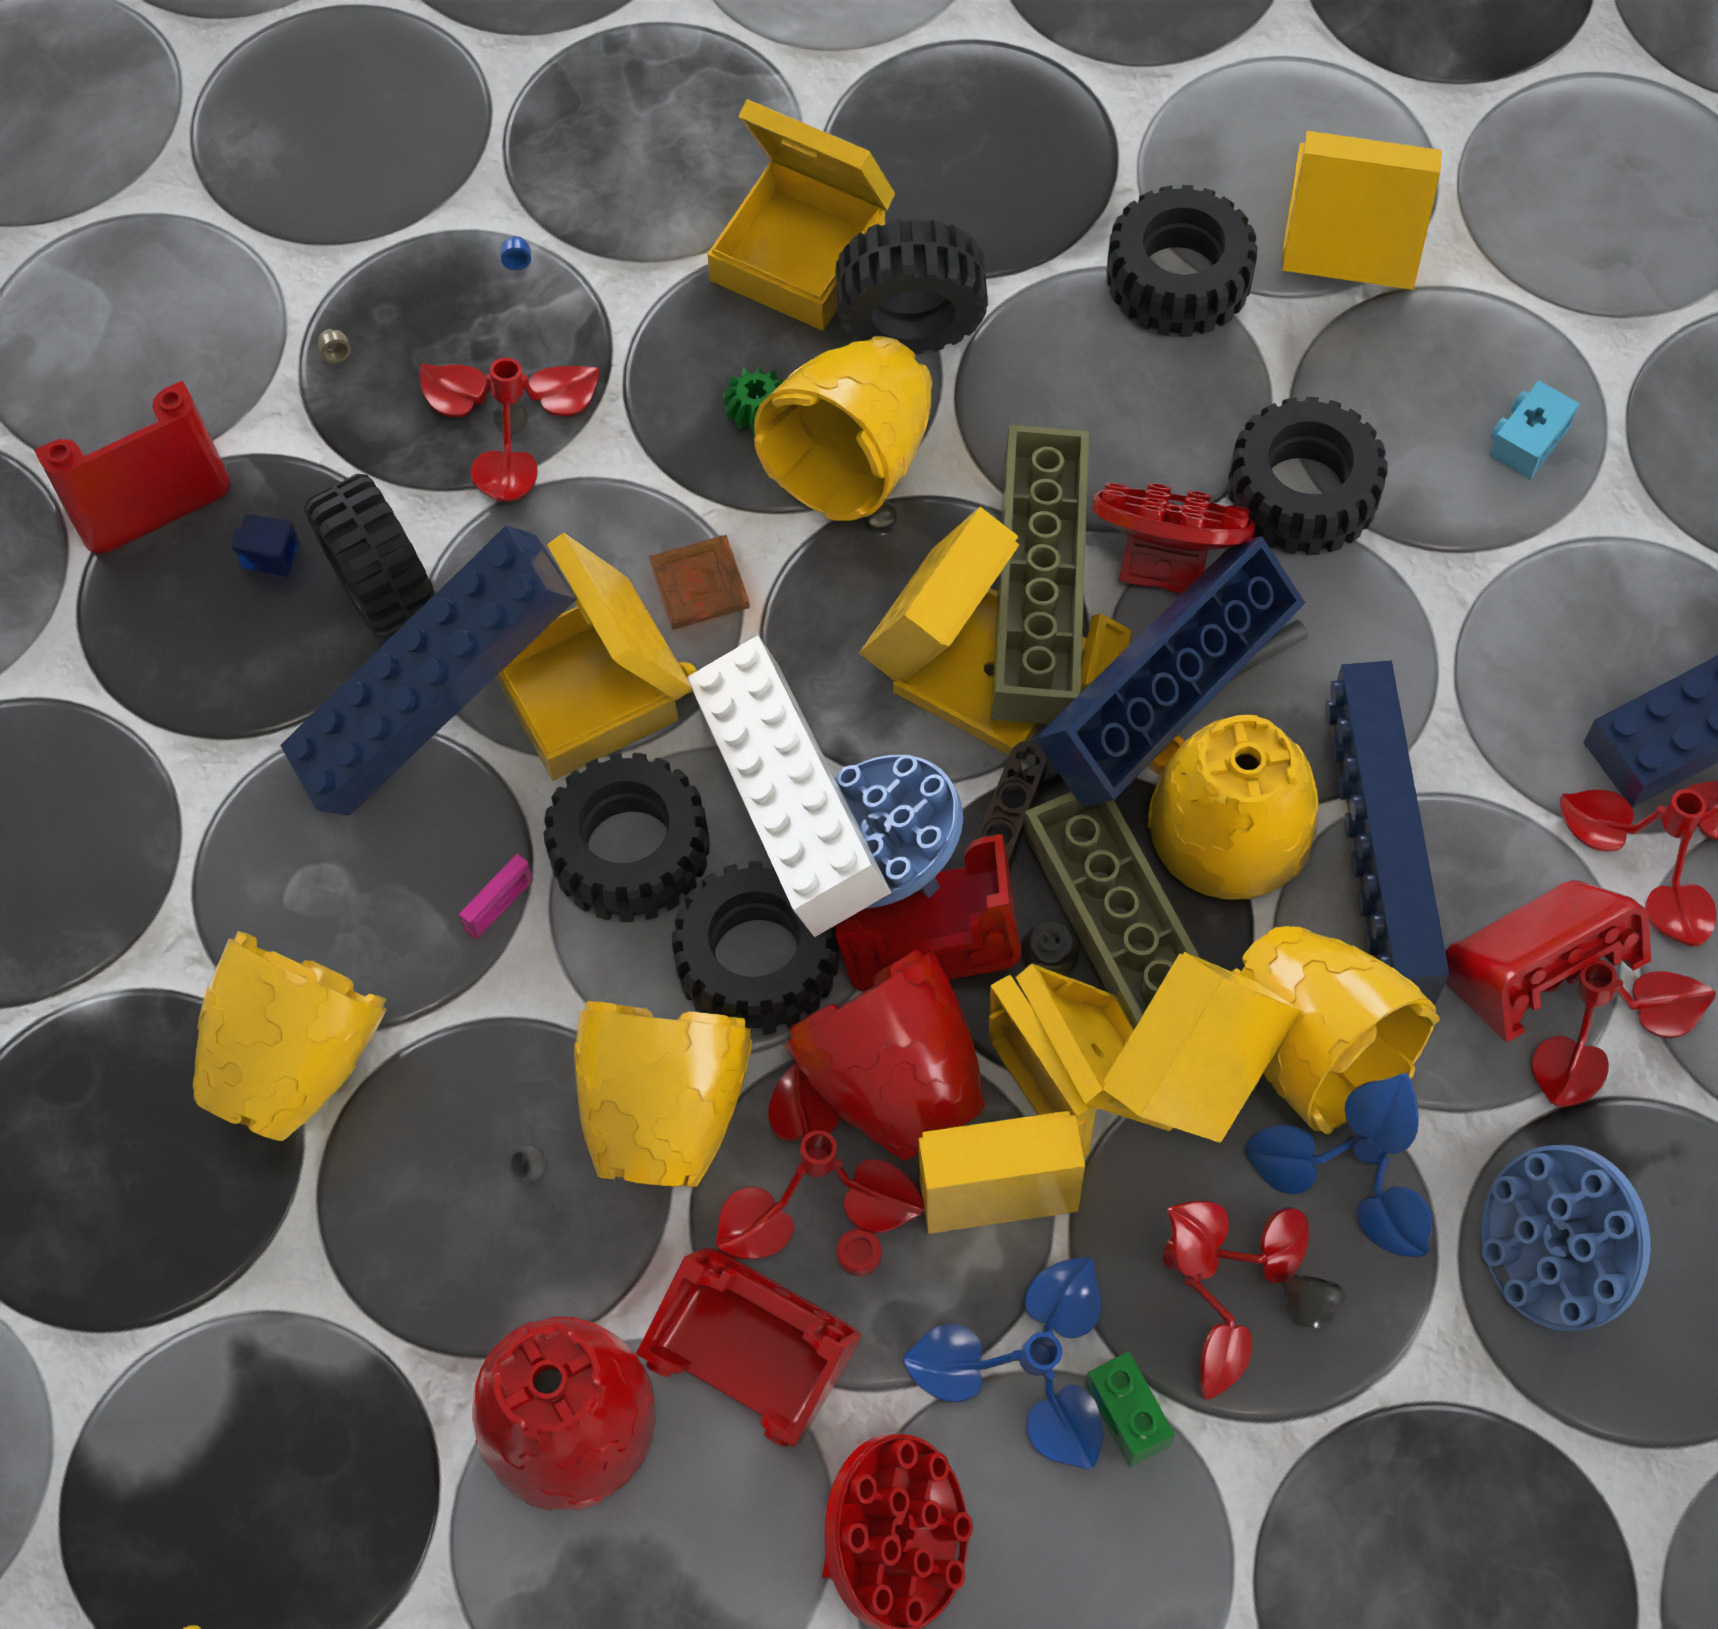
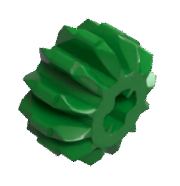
M760 365L755 373H749L743 368L741 378L731 376L729 388L725 389L723 394L724 404H726V415L729 420H735L739 431L750 426V430L755 435V415L760 403L785 380H778L775 370L764 374Z

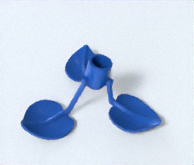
M1407 1073L1388 1079L1367 1082L1355 1088L1345 1102V1115L1349 1126L1357 1133L1356 1136L1350 1135L1346 1141L1321 1155H1314L1315 1142L1308 1132L1289 1125H1277L1263 1129L1254 1134L1246 1143V1156L1259 1175L1274 1189L1288 1194L1302 1193L1313 1186L1318 1175L1315 1164H1323L1347 1149L1353 1148L1359 1160L1364 1163H1376L1377 1165L1373 1184V1191L1376 1196L1364 1198L1357 1207L1358 1220L1364 1233L1376 1245L1397 1255L1416 1257L1423 1256L1429 1252L1433 1221L1425 1200L1417 1192L1406 1187L1393 1186L1385 1192L1382 1187L1385 1168L1389 1164V1159L1386 1155L1388 1153L1397 1154L1405 1151L1411 1146L1418 1133L1419 1115L1417 1099Z
M1073 1258L1056 1263L1042 1271L1030 1283L1025 1296V1310L1030 1318L1046 1324L1043 1327V1332L1032 1335L1023 1343L1020 1350L979 1361L982 1354V1346L978 1337L965 1326L944 1324L927 1332L904 1355L903 1363L914 1382L933 1397L948 1402L965 1401L978 1394L982 1387V1376L979 1369H989L1013 1361H1019L1021 1367L1027 1373L1035 1376L1043 1375L1045 1378V1394L1048 1400L1036 1403L1031 1408L1027 1418L1026 1429L1032 1446L1042 1456L1057 1463L1086 1470L1095 1466L1100 1455L1103 1439L1100 1411L1094 1398L1078 1385H1068L1055 1395L1053 1390V1379H1055L1053 1368L1061 1360L1062 1346L1052 1332V1329H1054L1061 1337L1073 1339L1089 1333L1097 1324L1102 1304L1092 1258Z

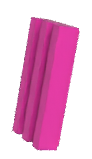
M516 854L460 912L459 917L462 919V925L465 926V932L475 940L479 939L533 882L529 863L524 858Z

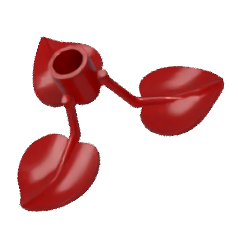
M507 357L495 360L490 366V374H487L486 377L480 370L466 365L436 366L422 363L420 367V383L423 395L429 406L441 415L464 417L471 413L474 403L484 404L490 391L492 396L500 404H503L504 453L499 451L484 452L474 460L471 466V479L476 488L493 500L502 502L514 501L525 496L534 487L538 476L537 463L531 454L527 452L511 453L510 405L519 400L524 389L532 401L541 400V406L545 412L556 416L576 415L585 410L592 401L600 377L599 368L558 366L536 372L529 379L528 383V376L522 375L521 364L517 360Z
M1718 780L1697 783L1677 791L1667 807L1658 806L1654 813L1635 825H1631L1634 819L1631 805L1624 797L1615 792L1593 789L1572 794H1562L1560 808L1568 829L1581 843L1592 849L1606 852L1618 851L1623 848L1626 842V833L1637 834L1658 819L1662 820L1664 829L1670 836L1681 839L1671 879L1672 887L1659 886L1654 888L1645 902V909L1649 915V922L1661 934L1687 946L1698 947L1703 945L1710 938L1715 927L1717 915L1715 903L1711 895L1700 885L1689 884L1681 887L1680 878L1688 844L1696 827L1698 826L1699 830L1706 837L1718 840Z
M1598 959L1541 991L1545 993L1553 992L1562 985L1564 980L1569 984L1579 982L1578 994L1581 1000L1586 1003L1577 1042L1565 1036H1555L1545 1040L1536 1048L1532 1060L1534 1079L1549 1103L1558 1107L1578 1105L1598 1093L1608 1076V1057L1602 1049L1584 1045L1594 1008L1608 1004L1613 999L1614 992L1620 995L1630 1009L1640 1010L1639 1021L1645 1030L1658 1037L1677 1038L1689 1033L1697 1026L1715 1000L1716 991L1691 977L1672 972L1656 971L1644 974L1635 980L1632 989L1635 998L1633 1000L1623 987V980L1617 979L1615 968L1609 962Z
M795 1062L780 1078L772 1093L768 1107V1119L773 1132L780 1139L795 1141L804 1137L800 1146V1165L796 1168L792 1180L776 1204L773 1196L767 1190L759 1187H745L731 1194L723 1204L719 1215L716 1246L721 1252L729 1256L746 1260L763 1259L780 1252L789 1243L794 1232L793 1220L782 1209L788 1204L805 1174L812 1177H823L834 1170L843 1185L851 1188L846 1193L843 1202L846 1215L856 1227L871 1233L891 1231L921 1216L924 1212V1203L914 1183L900 1169L886 1161L877 1159L864 1160L857 1166L854 1180L848 1177L843 1168V1162L836 1159L837 1143L830 1134L837 1127L841 1116L812 1087L808 1077Z
M1199 1200L1167 1208L1172 1226V1237L1164 1248V1265L1169 1269L1186 1275L1185 1285L1194 1288L1224 1320V1324H1217L1211 1328L1203 1345L1200 1367L1201 1397L1205 1400L1216 1397L1239 1380L1250 1361L1252 1339L1249 1329L1243 1325L1235 1326V1318L1200 1283V1280L1208 1279L1214 1275L1218 1267V1257L1255 1264L1263 1263V1277L1266 1281L1272 1283L1283 1282L1291 1277L1303 1262L1309 1242L1307 1216L1296 1208H1283L1275 1212L1268 1219L1261 1235L1260 1245L1262 1253L1259 1254L1218 1249L1225 1241L1229 1230L1228 1215L1221 1205Z

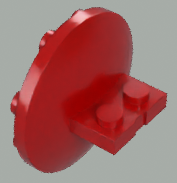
M1109 482L1105 484L1104 490L1094 495L1092 511L1117 530L1128 535L1119 581L1146 587L1167 588V591L1183 593L1204 572L1208 550L1237 546L1253 539L1255 523L1249 518L1250 510L1239 506H1223L1210 502L1211 495L1200 491H1187V496L1171 493V487L1158 483H1148L1147 490L1133 489L1123 484ZM1169 500L1180 501L1185 504L1184 506L1169 503Z
M880 1435L867 1440L857 1447L846 1459L835 1478L826 1508L824 1530L826 1557L822 1578L833 1581L839 1596L847 1608L869 1627L874 1629H920L931 1623L943 1612L951 1601L956 1589H959L964 1583V1565L968 1539L972 1534L973 1524L970 1516L966 1513V1506L959 1482L949 1465L947 1457L927 1441L913 1435ZM960 1541L958 1560H955L957 1545Z

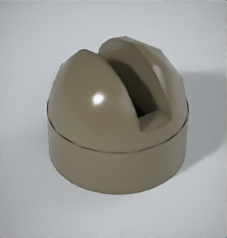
M328 329L322 332L318 338V350L325 362L339 363L350 355L351 347L348 338L342 331Z

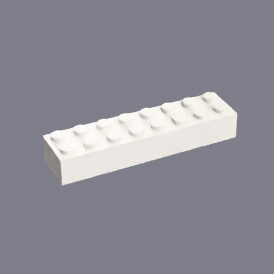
M754 637L688 676L687 679L693 687L694 695L790 904L814 937L818 936L889 895L891 891L778 663L760 637Z

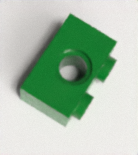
M1129 1351L1088 1372L1085 1386L1089 1394L1094 1398L1100 1414L1129 1468L1171 1446L1175 1433Z

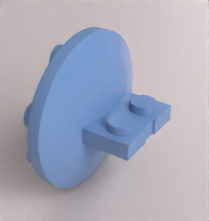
M912 755L881 756L841 769L835 780L891 891L889 895L866 908H875L897 902L918 890L930 898L940 887L935 876L943 869L952 856L962 831V803L949 777L933 763Z
M1551 1145L1534 1148L1519 1155L1505 1166L1493 1182L1485 1201L1481 1223L1482 1256L1507 1302L1529 1320L1546 1328L1566 1332L1596 1328L1622 1314L1637 1297L1649 1266L1651 1251L1649 1225L1642 1202L1634 1187L1625 1175L1603 1156L1583 1147L1573 1145ZM1504 1265L1510 1277L1505 1287L1499 1281L1493 1266Z

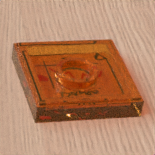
M727 535L649 556L672 630L750 608L749 599Z

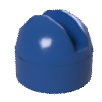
M519 236L507 238L502 243L500 249L501 263L510 270L526 268L531 263V248L527 240Z

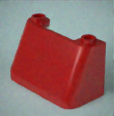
M183 380L161 390L153 399L152 408L158 422L84 456L78 445L68 439L54 440L34 449L82 543L89 551L100 554L110 552L220 499L230 489L231 481L224 463Z
M1002 834L979 838L968 844L964 851L966 867L939 872L935 879L940 884V887L930 898L918 890L897 902L875 908H864L836 925V937L850 981L856 989L865 992L873 987L872 978L877 972L916 949L923 955L933 951L949 980L1011 968L1018 963L1021 958L1020 936L1007 851Z
M1579 880L1564 882L1555 889L1465 939L1450 945L1445 951L1449 969V977L1445 984L1507 1043L1525 1033L1524 1026L1520 1023V1020L1529 1007L1533 1011L1541 1008L1540 992L1602 957H1605L1614 966L1623 961L1633 971L1651 961L1648 912L1632 897Z
M703 1248L684 1256L636 1355L647 1361L646 1366L651 1371L664 1377H670L672 1373L689 1372L762 1415L760 1424L766 1429L764 1435L770 1441L784 1447H788L789 1444L795 1447L801 1443L853 1355L862 1335L847 1322L737 1259L713 1248Z

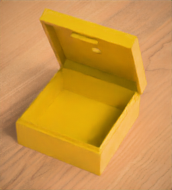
M746 99L738 117L771 162L708 252L710 281L824 331L838 310L835 268L840 253L847 244H850L852 238L860 232L865 234L869 227L876 224L880 226L885 225V210H888L895 192L870 151Z
M1307 131L1305 143H1300L1281 255V261H1283L1282 271L1414 290L1441 173L1442 150Z
M979 507L930 551L858 654L894 680L893 693L1009 755L1013 747L1018 743L1030 741L1041 724L991 720L993 676L987 675L984 672V668L987 665L994 664L997 591L990 587L1019 547V544L1016 542L1018 536L982 507ZM1082 636V660H1083V655H1084L1085 646H1086V641H1087V638H1085V637H1083V636Z
M564 532L548 543L547 546L573 589L572 591L577 598L575 601L577 607L562 613L495 677L552 781L586 766L585 763L595 758L600 759L678 721L675 700H679L693 689L629 578Z
M1186 952L1183 955H1178L1135 1028L1118 998L1113 994L1035 964L1028 966L1016 977L1086 1105L1166 1131L1176 1128L1219 1143L1224 1139L1301 1011L1264 985Z
M1011 975L991 985L988 1040L1037 1115L922 1132V1138H919L920 1188L928 1234L1074 1213L1079 1210L1085 1171L1084 1157L1089 1155L1096 1108L1086 1105L1082 1100L1032 1006Z

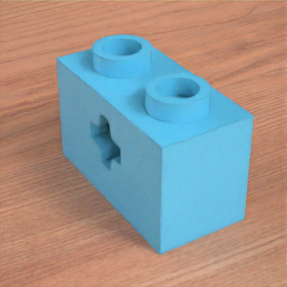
M1538 380L1529 393L1523 390L1519 394L1511 408V411L1514 412L1509 419L1502 417L1495 426L1490 438L1495 440L1490 456L1531 480L1572 426L1580 403Z

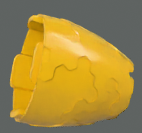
M874 336L869 340L852 342L847 346L828 350L806 362L791 373L779 387L760 403L755 415L754 446L764 470L770 478L775 480L793 497L807 507L824 514L827 519L851 521L871 515L883 505L900 480L907 474L924 437L930 415L931 388L933 386L931 374L927 366L918 364L914 359L915 353L897 339L885 336Z
M1237 715L1219 719L1203 727L1187 739L1171 757L1154 789L1148 810L1147 828H1150L1156 852L1172 875L1187 887L1207 896L1237 900L1251 899L1269 894L1288 883L1292 878L1297 877L1309 860V853L1316 838L1318 823V795L1312 769L1300 746L1295 744L1288 735L1267 719L1260 718L1257 715Z
M1297 926L1275 927L1259 940H1256L1244 953L1242 960L1245 967L1242 971L1236 968L1232 972L1264 985L1301 1010L1263 1074L1267 1081L1272 1083L1278 1095L1284 1098L1314 1131H1322L1329 1135L1334 1129L1348 1123L1345 1115V1102L1350 1093L1358 1086L1367 1082L1388 1079L1403 1073H1407L1411 1080L1415 1072L1414 1063L1422 1054L1434 1025L1440 1021L1436 1013V1006L1411 980L1355 946H1350L1339 939L1328 938Z
M238 931L235 939L229 938L210 986L207 987L197 1025L199 1032L195 1058V1076L193 1079L195 1102L201 1108L230 1123H241L248 1126L250 1131L270 1139L285 1140L317 1113L324 1102L337 1092L356 1067V1062L371 1041L387 1011L383 1007L387 999L373 994H368L365 997L353 991V982L350 978L314 961L304 960L300 964L277 952H268L258 948L256 937Z
M596 1001L586 1002L585 1009L579 1010L577 1036L576 1042H574V1063L582 1130L598 1177L615 1180L617 1176L623 1177L625 1181L672 1187L684 1184L686 1187H697L716 1156L726 1134L746 1076L752 1039H750L751 1029L745 1028L744 1018L687 1011L682 1013L677 1020L654 1018L652 1012L647 1008Z

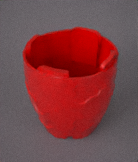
M917 949L877 972L872 978L874 986L839 1008L836 1004L827 1005L790 1027L791 1039L783 1044L796 1061L800 1070L808 1077L812 1087L852 1127H857L873 1141L904 1161L919 1154V1138H922V1132L964 1126L978 1116L985 1108L978 1058L960 1002L933 951L923 955Z
M552 1317L525 1323L507 1334L491 1350L480 1369L473 1391L472 1421L477 1439L475 1441L485 1464L491 1468L499 1482L530 1506L549 1511L552 1509H573L576 1511L598 1505L602 1499L616 1492L630 1480L642 1465L652 1443L656 1416L655 1397L651 1380L633 1350L618 1336L600 1325L575 1317ZM547 1369L558 1371L562 1376V1381L556 1391L545 1394L536 1390L535 1380L542 1371Z

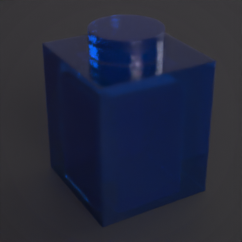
M247 513L241 528H236L232 538V549L236 552L242 568L287 577L300 544L292 522Z

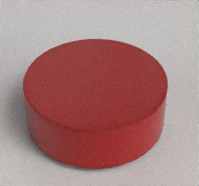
M860 1228L852 1229L844 1233L837 1243V1261L846 1273L852 1276H866L879 1266L882 1257L881 1244L874 1233Z

